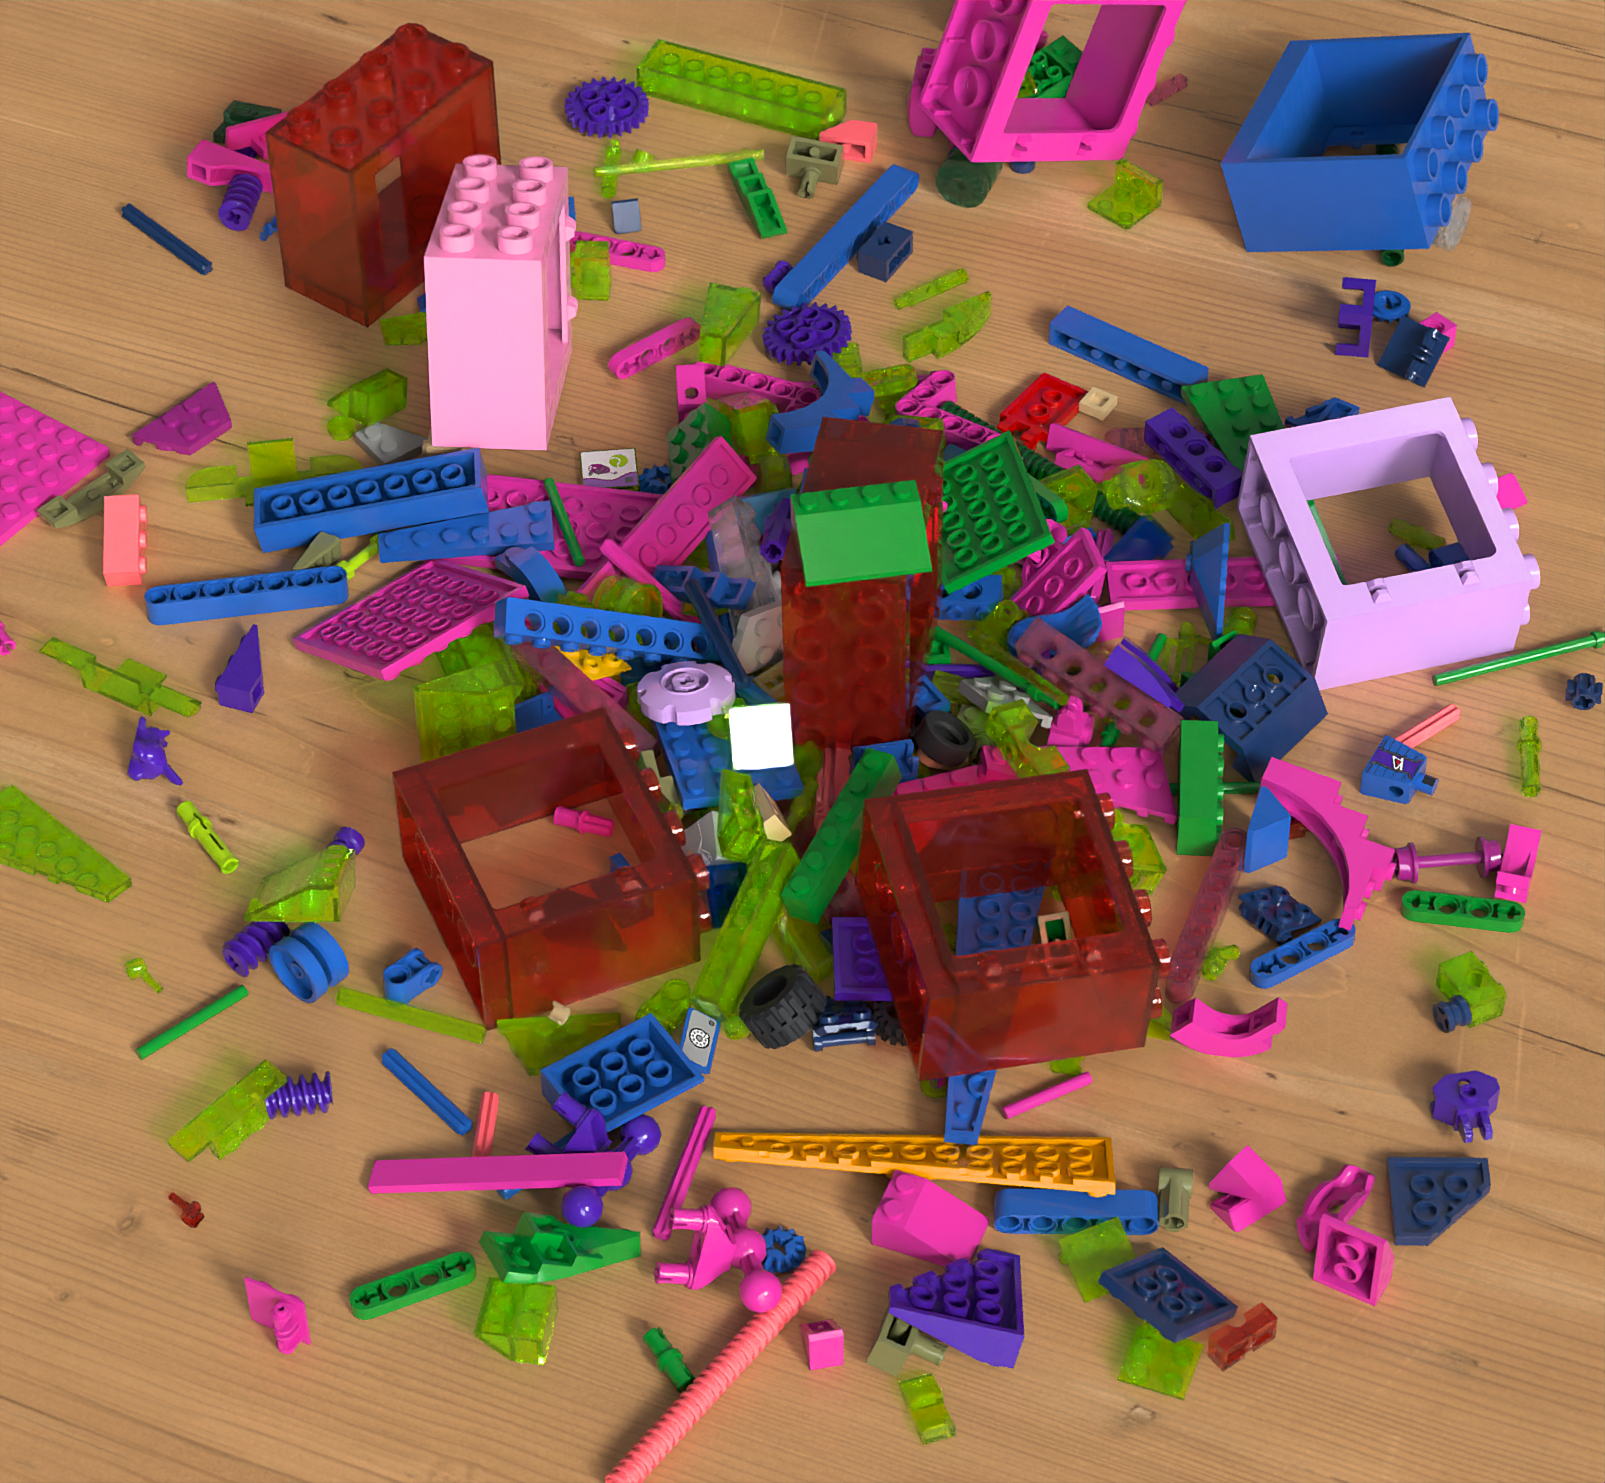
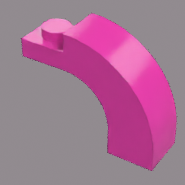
M1510 824L1501 869L1497 875L1494 897L1526 903L1542 830Z
M1195 997L1173 1010L1170 1036L1185 1046L1208 1055L1245 1057L1259 1054L1270 1049L1272 1036L1285 1029L1288 1003L1277 997L1253 1012L1242 1015H1229L1213 1010Z

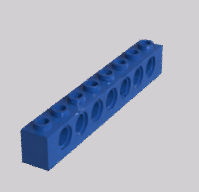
M506 597L495 602L494 638L504 639L505 644L521 645L522 642L532 643V647L539 649H548L552 645L559 646L560 651L578 652V649L588 650V654L592 656H605L606 653L616 654L617 659L622 660L642 657L645 663H661V660L671 661V663L696 661V664H722L703 625L700 623ZM525 618H528L532 623L531 631L525 626ZM553 622L559 625L560 634L554 631ZM581 625L584 626L588 632L587 638H585L581 633ZM723 627L728 637V627ZM609 629L615 634V642L609 637ZM637 633L642 637V645L637 642ZM664 637L669 640V649L664 645ZM691 641L696 644L697 652L692 650Z

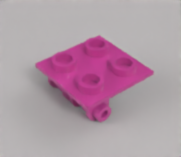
M245 1277L251 1319L274 1329V1335L277 1338V1349L283 1354H291L300 1342L310 1345L311 1339L305 1302L294 1294H285L274 1289L264 1281H255Z

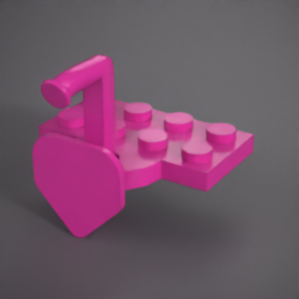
M1046 519L1055 543L1017 561V563L1023 565L1021 576L1023 586L1004 604L1013 626L1029 617L1051 614L1072 607L1108 571L1089 530L1081 527L1063 544L1067 538L1066 528L1052 519Z

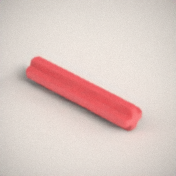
M1449 704L1394 739L1414 748L1459 720L1461 711L1454 704Z
M486 1091L481 1095L471 1157L491 1156L499 1105V1096L496 1092L490 1093Z

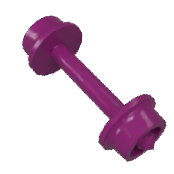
M1478 836L1475 843V851L1417 856L1414 843L1408 842L1405 847L1394 848L1395 852L1392 862L1397 864L1394 872L1397 880H1409L1411 884H1416L1420 868L1476 864L1480 877L1486 878L1489 873L1500 871L1504 855L1501 853L1497 840H1485L1483 836Z

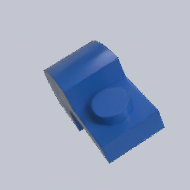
M520 546L512 547L494 558L496 567L512 577L519 584L526 586L529 600L572 606L569 595L558 574L547 559L533 546L527 549H523Z

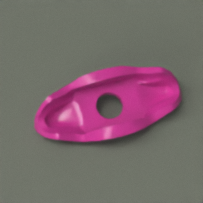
M1346 1164L1334 1178L1323 1181L1310 1193L1301 1216L1297 1218L1299 1238L1307 1253L1317 1246L1322 1215L1326 1214L1348 1223L1367 1200L1375 1182V1175L1357 1166ZM1343 1205L1339 1213L1329 1212L1331 1207Z

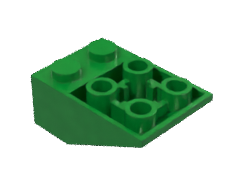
M1062 35L1032 55L1018 93L1023 98H1065L1083 52Z

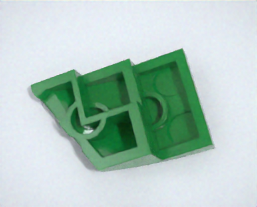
M523 1212L513 1234L483 1231L479 1240L480 1245L503 1283L523 1284L559 1280L601 1266L604 1259L599 1253L590 1254L580 1246L581 1238L566 1229L552 1215Z

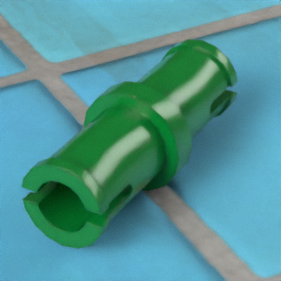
M660 1327L649 1330L643 1336V1342L657 1359L656 1366L661 1372H665L677 1392L682 1393V1391H686V1388L693 1384L695 1376L692 1375L683 1362V1354L678 1348H674Z

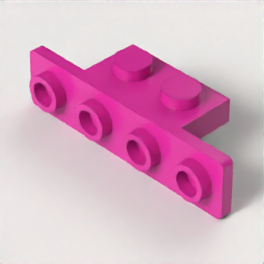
M311 105L229 126L226 128L225 148L234 151L250 146L263 160L309 148V138L303 132L317 128L319 108L316 105Z
M1057 423L1050 425L1046 449L1056 453L1055 465L1063 467L1069 473L1084 475L1093 483H1104L1115 477L1137 485L1144 483L1149 461L1147 457Z

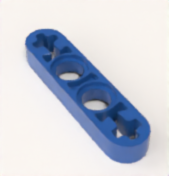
M1340 918L1331 920L1254 959L1250 965V982L1261 989L1271 988L1350 948L1355 940L1356 929L1354 924L1349 931L1338 927ZM1318 943L1323 946V949L1314 951L1309 949L1307 945ZM1284 956H1293L1298 961L1293 964H1288L1282 961L1281 958H1283Z

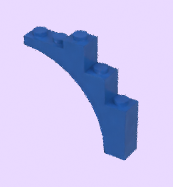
M815 351L810 377L818 386L822 396L807 407L791 412L772 414L766 440L779 454L838 449L843 433L854 432L859 415L869 416L871 405L874 402L875 391L862 378H851L825 351Z

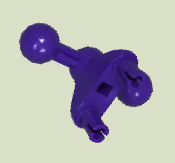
M564 1091L552 1109L576 1126L574 1129L577 1131L565 1149L561 1150L537 1132L525 1150L533 1155L625 1152L628 1158L622 1186H575L564 1194L561 1203V1211L564 1218L570 1225L578 1228H588L600 1220L604 1207L602 1202L603 1196L607 1191H618L629 1183L633 1172L632 1160L636 1155H647L654 1151L659 1145L662 1133L653 1117L642 1114L623 1124L619 1135L621 1144L616 1149H607L612 1141L608 1139L601 1112L595 1107L593 1109L591 1107L589 1109Z

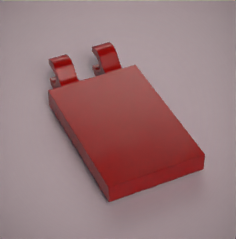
M1044 372L1000 413L997 429L1004 433L1010 430L1012 435L1015 430L1022 432L1021 440L1025 441L1024 445L1029 449L1035 450L1040 440L1047 443L1051 424L1057 423L1066 426L1080 412L1079 402L1089 391Z

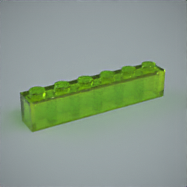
M763 838L689 997L696 1010L720 1022L730 1023L784 905L781 893L801 861L791 843Z

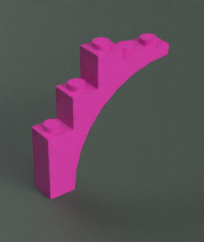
M1271 757L1262 777L1260 788L1261 786L1268 787L1289 814L1315 834L1330 853L1338 869L1343 888V911L1338 927L1350 931L1355 919L1361 921L1367 906V903L1362 902L1364 897L1370 899L1373 890L1381 891L1385 880L1391 882L1397 864L1392 862L1395 850L1367 840L1370 832L1369 829L1365 828L1368 815L1341 806L1344 796L1339 795V790L1342 782Z

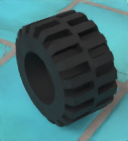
M785 965L773 970L755 983L744 996L739 1006L738 1014L762 1046L767 1049H777L796 1041L806 1034L817 1023L819 1015L824 1012L827 1000L825 994L801 965Z

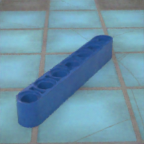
M327 566L156 586L145 592L144 600L149 622L154 625H169L339 605L349 598L346 571L339 566Z

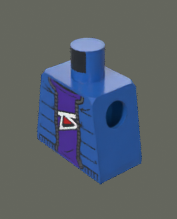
M1385 735L1362 772L1360 793L1401 804H1408L1417 790L1432 796L1437 788L1439 779L1425 774L1427 757L1424 754Z

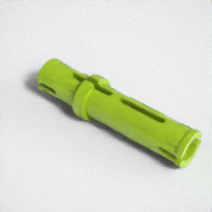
M188 800L181 803L177 807L176 814L187 825L190 836L201 843L224 874L235 871L239 866V860L213 830L212 822L209 818L202 816L192 801Z

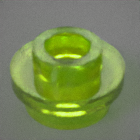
M336 416L327 423V431L334 440L346 441L353 436L355 422L347 416Z

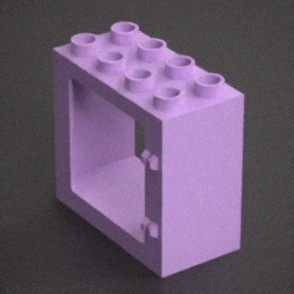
M1451 397L1250 435L1236 509L1299 663L1316 679L1319 690L1513 651L1520 625H1525L1529 622L1530 590L1537 589L1540 585L1538 563L1533 554L1522 555L1517 544L1519 538L1517 517L1512 508L1501 509L1496 498L1498 493L1496 471L1490 462L1480 463L1475 452L1478 446L1475 425L1469 417L1460 419ZM1430 477L1457 540L1470 560L1387 578L1373 579L1352 585H1343L1340 582L1306 500Z

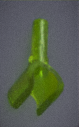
M1190 622L1181 623V631L1178 632L1182 645L1189 646L1196 642L1209 646L1212 639L1195 633L1194 624Z
M136 958L125 963L127 967L126 972L130 980L142 977L158 994L163 991V987L148 972L142 958Z

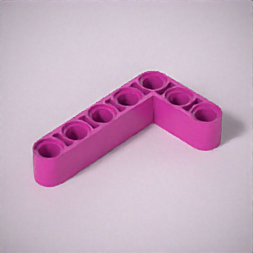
M703 359L695 363L704 364L707 398L772 415L795 411L807 407L821 397L820 391L816 388L714 360Z
M948 370L934 372L895 405L896 419L904 417L919 420L922 443L941 451L951 443L968 451L1001 435V433L940 409L947 401L957 402L955 375Z

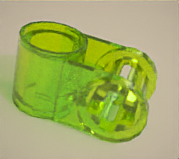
M1003 600L984 620L975 626L973 637L990 657L1001 656L1008 649L1007 636L1010 629L1016 624L1014 621L1019 622L1029 618L1030 615L1024 609H1019L1014 601ZM1004 609H1007L1008 611H1010V614H1008L1007 612H1005Z
M671 979L665 982L649 1000L640 1006L636 1013L635 1021L652 1013L667 1033L671 1035L686 1019L688 1008H692L689 984L682 979Z

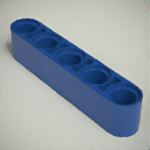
M1002 1189L994 1195V1226L999 1232L1007 1234L1149 1235L1157 1231L1159 1227L1158 1198L1155 1193L1148 1190H1115V1195L1107 1194L1104 1197H1092L1087 1192L1058 1189Z

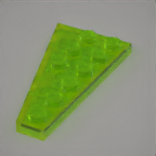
M13 784L0 792L1 864L31 875L39 873L47 876L48 881L55 884L60 882L74 886L77 892L107 903L132 886L131 877Z

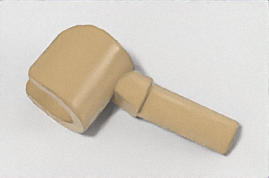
M554 1000L552 1002L554 1009L546 1017L559 1025H563L569 1018L570 1008Z

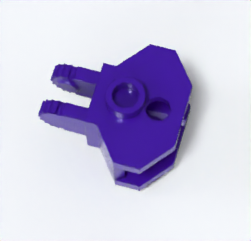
M1477 1070L1444 1075L1432 1087L1434 1100L1430 1103L1429 1107L1432 1117L1453 1126L1454 1131H1459L1464 1143L1472 1142L1473 1128H1479L1484 1140L1492 1139L1493 1130L1489 1116L1497 1109L1500 1091L1498 1081L1495 1077ZM1461 1081H1466L1469 1084H1464L1460 1086L1458 1083Z

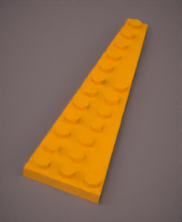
M715 1132L714 1159L726 1162L742 1161L886 1174L890 1179L895 1170H899L928 1180L945 1179L1087 1192L1092 1197H1104L1107 1194L1115 1195V1172L1111 1137L979 1136L977 1145L944 1142V1135Z

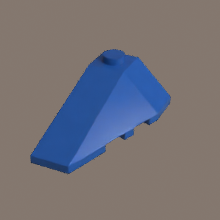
M1224 523L1194 541L1192 554H1186L1185 571L1191 572L1190 585L1212 641L1221 637L1223 631L1230 523Z

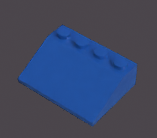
M652 1013L541 1070L542 1095L552 1107L565 1091L589 1109L591 1107L593 1109L595 1107L603 1115L607 1132L704 1082V1076ZM557 1112V1114H558L560 1117H562L564 1120H566V1121L569 1122L571 1125H573L574 1127H576L574 1124H572L570 1121H568V1119H566L564 1116H562L560 1113Z

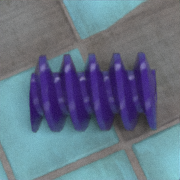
M243 173L234 176L229 182L218 212L220 221L227 228L234 231H243L250 225L263 191L262 183L257 177Z
M265 910L261 912L259 917L254 918L249 925L244 926L241 932L236 933L232 939L227 940L223 945L222 953L227 964L238 975L247 977L249 975L248 968L256 970L258 968V961L265 962L267 960L270 947L284 938L283 936L289 937L291 932L288 925L277 913L272 910Z
M329 1071L325 1072L323 1081H320L317 1073H312L310 1083H307L303 1074H299L297 1084L293 1083L290 1075L286 1076L283 1086H281L277 1077H273L271 1087H268L264 1080L266 1109L270 1119L276 1117L277 1109L280 1110L284 1118H287L290 1108H293L296 1116H301L304 1106H306L309 1114L313 1115L317 1105H319L323 1113L328 1112L330 1103L333 1105Z

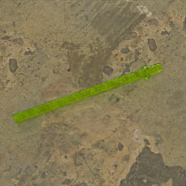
M743 148L740 152L594 167L593 174L594 178L727 164L728 162L754 157V160H763L764 152L763 149L748 151L747 148Z

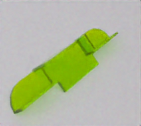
M293 438L247 442L252 476L238 477L236 465L201 469L192 474L187 480L186 493L188 503L245 497V505L248 507L254 506V489L354 471L362 469V467L355 458L346 455L310 457L311 470L297 471Z
M52 637L39 650L44 655L80 670L83 687L145 715L151 716L162 706L189 718L196 715L201 709L202 702L162 685L161 683L167 678L166 674L128 658L117 670L98 663L95 655L55 637Z

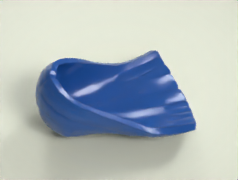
M1087 594L1078 603L1066 610L1037 615L1019 621L1010 629L1007 636L1009 652L1014 656L1049 648L1050 659L1068 657L1082 652L1096 641L1101 630L1102 620L1098 605Z

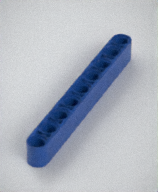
M896 164L891 165L780 281L773 292L772 303L789 311H792L793 305L798 309L802 308L803 303H806L808 306L857 254L859 247L870 239L873 231L878 230L885 221L887 222L915 192L919 183V174Z

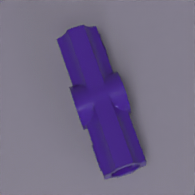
M782 498L780 502L775 503L771 516L767 515L765 519L760 555L769 563H777L781 558H785L790 545L793 530L791 525L790 498Z

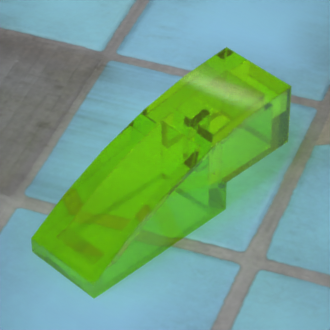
M1182 483L1157 493L1159 501L1166 510L1196 540L1224 523H1230L1229 542L1235 540L1233 520L1216 511L1214 501L1211 498L1196 492Z

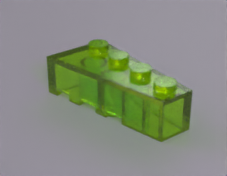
M709 283L700 329L698 361L725 367L759 323L760 292H755L748 287L735 288Z
M751 391L717 399L720 412L730 418L732 438L735 439L738 447L745 446L742 448V453L745 457L748 456V461L751 465L784 456V454H779L766 440L771 415L779 414L775 403L771 404L770 400Z

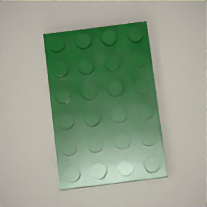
M1010 430L909 479L916 481L921 502L923 497L931 496L943 500L948 505L947 510L942 513L939 522L940 532L933 536L930 546L942 583L948 594L962 589L1055 543Z

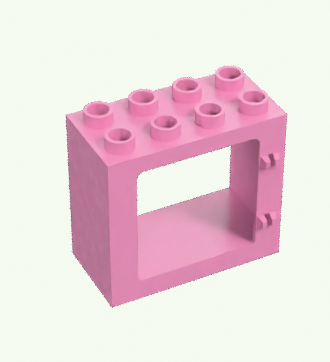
M472 155L463 159V164L455 165L424 255L432 446L547 450L572 353L571 319L576 316L578 310V300L571 296L569 240L575 235L576 221L569 216L568 167H553V161L549 158L540 156L527 157L519 162V166L497 165V160L489 155Z

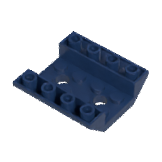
M1238 634L1175 692L1185 704L1181 712L1176 711L1172 707L1168 708L1180 720H1192L1197 716L1201 721H1218V734H1224V742L1238 753L1231 766L1248 782H1258L1263 777L1271 757L1281 760L1328 714L1316 679L1271 639ZM1266 674L1275 675L1280 683L1270 682ZM1229 709H1238L1242 713L1243 718L1232 716Z

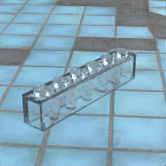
M736 495L708 511L720 572L729 578H749L756 583L745 610L728 609L734 638L737 634V626L741 614L775 602L774 595L769 587L770 576L765 569V558L760 555L759 539L761 535L755 524V510L750 503H744Z

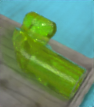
M1235 944L1211 948L1207 952L1204 961L1203 977L1209 981L1216 980L1223 973L1227 961L1238 959L1240 954L1239 948Z

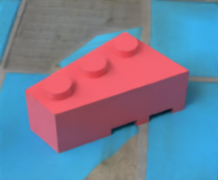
M139 494L104 496L103 574L107 586L142 585L143 574H147V558L144 556L148 545L146 532L148 511L147 505H142Z

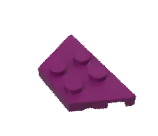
M212 382L134 433L132 438L133 443L141 446L143 442L156 444L158 450L175 451L179 454L190 456L230 430L232 423L215 382Z

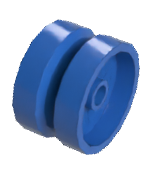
M310 920L303 922L292 930L290 937H284L272 945L268 952L273 970L282 984L291 994L308 1004L318 1000L326 994L328 987L336 986L347 978L349 974L348 961L337 941L326 929Z

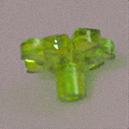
M1011 568L1005 574L1001 569L993 574L1002 575L1003 604H1005L1023 586L1022 577L1015 578L1016 570Z

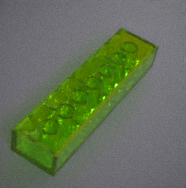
M658 39L636 67L637 87L641 86L642 92H646V95L650 97H656L807 139L819 141L820 132L839 125L847 114V89L662 39Z

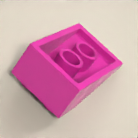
M895 1170L872 1218V1244L946 1267V1264L962 1258L967 1259L968 1263H971L990 1219L928 1179Z
M1323 1214L1320 1220L1313 1280L1372 1306H1376L1392 1278L1395 1257L1388 1241Z

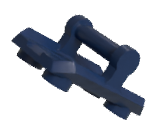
M826 996L827 1004L824 1007L825 1010L819 1015V1020L812 1027L814 1052L823 1051L824 1047L867 1043V1046L876 1045L875 1029L878 1026V1022L866 1001L834 1000L830 996ZM849 1028H856L857 1030H858V1029H865V1030H860V1031H851V1032H842V1033L826 1034V1033H832V1032H839V1030H841V1029H849Z

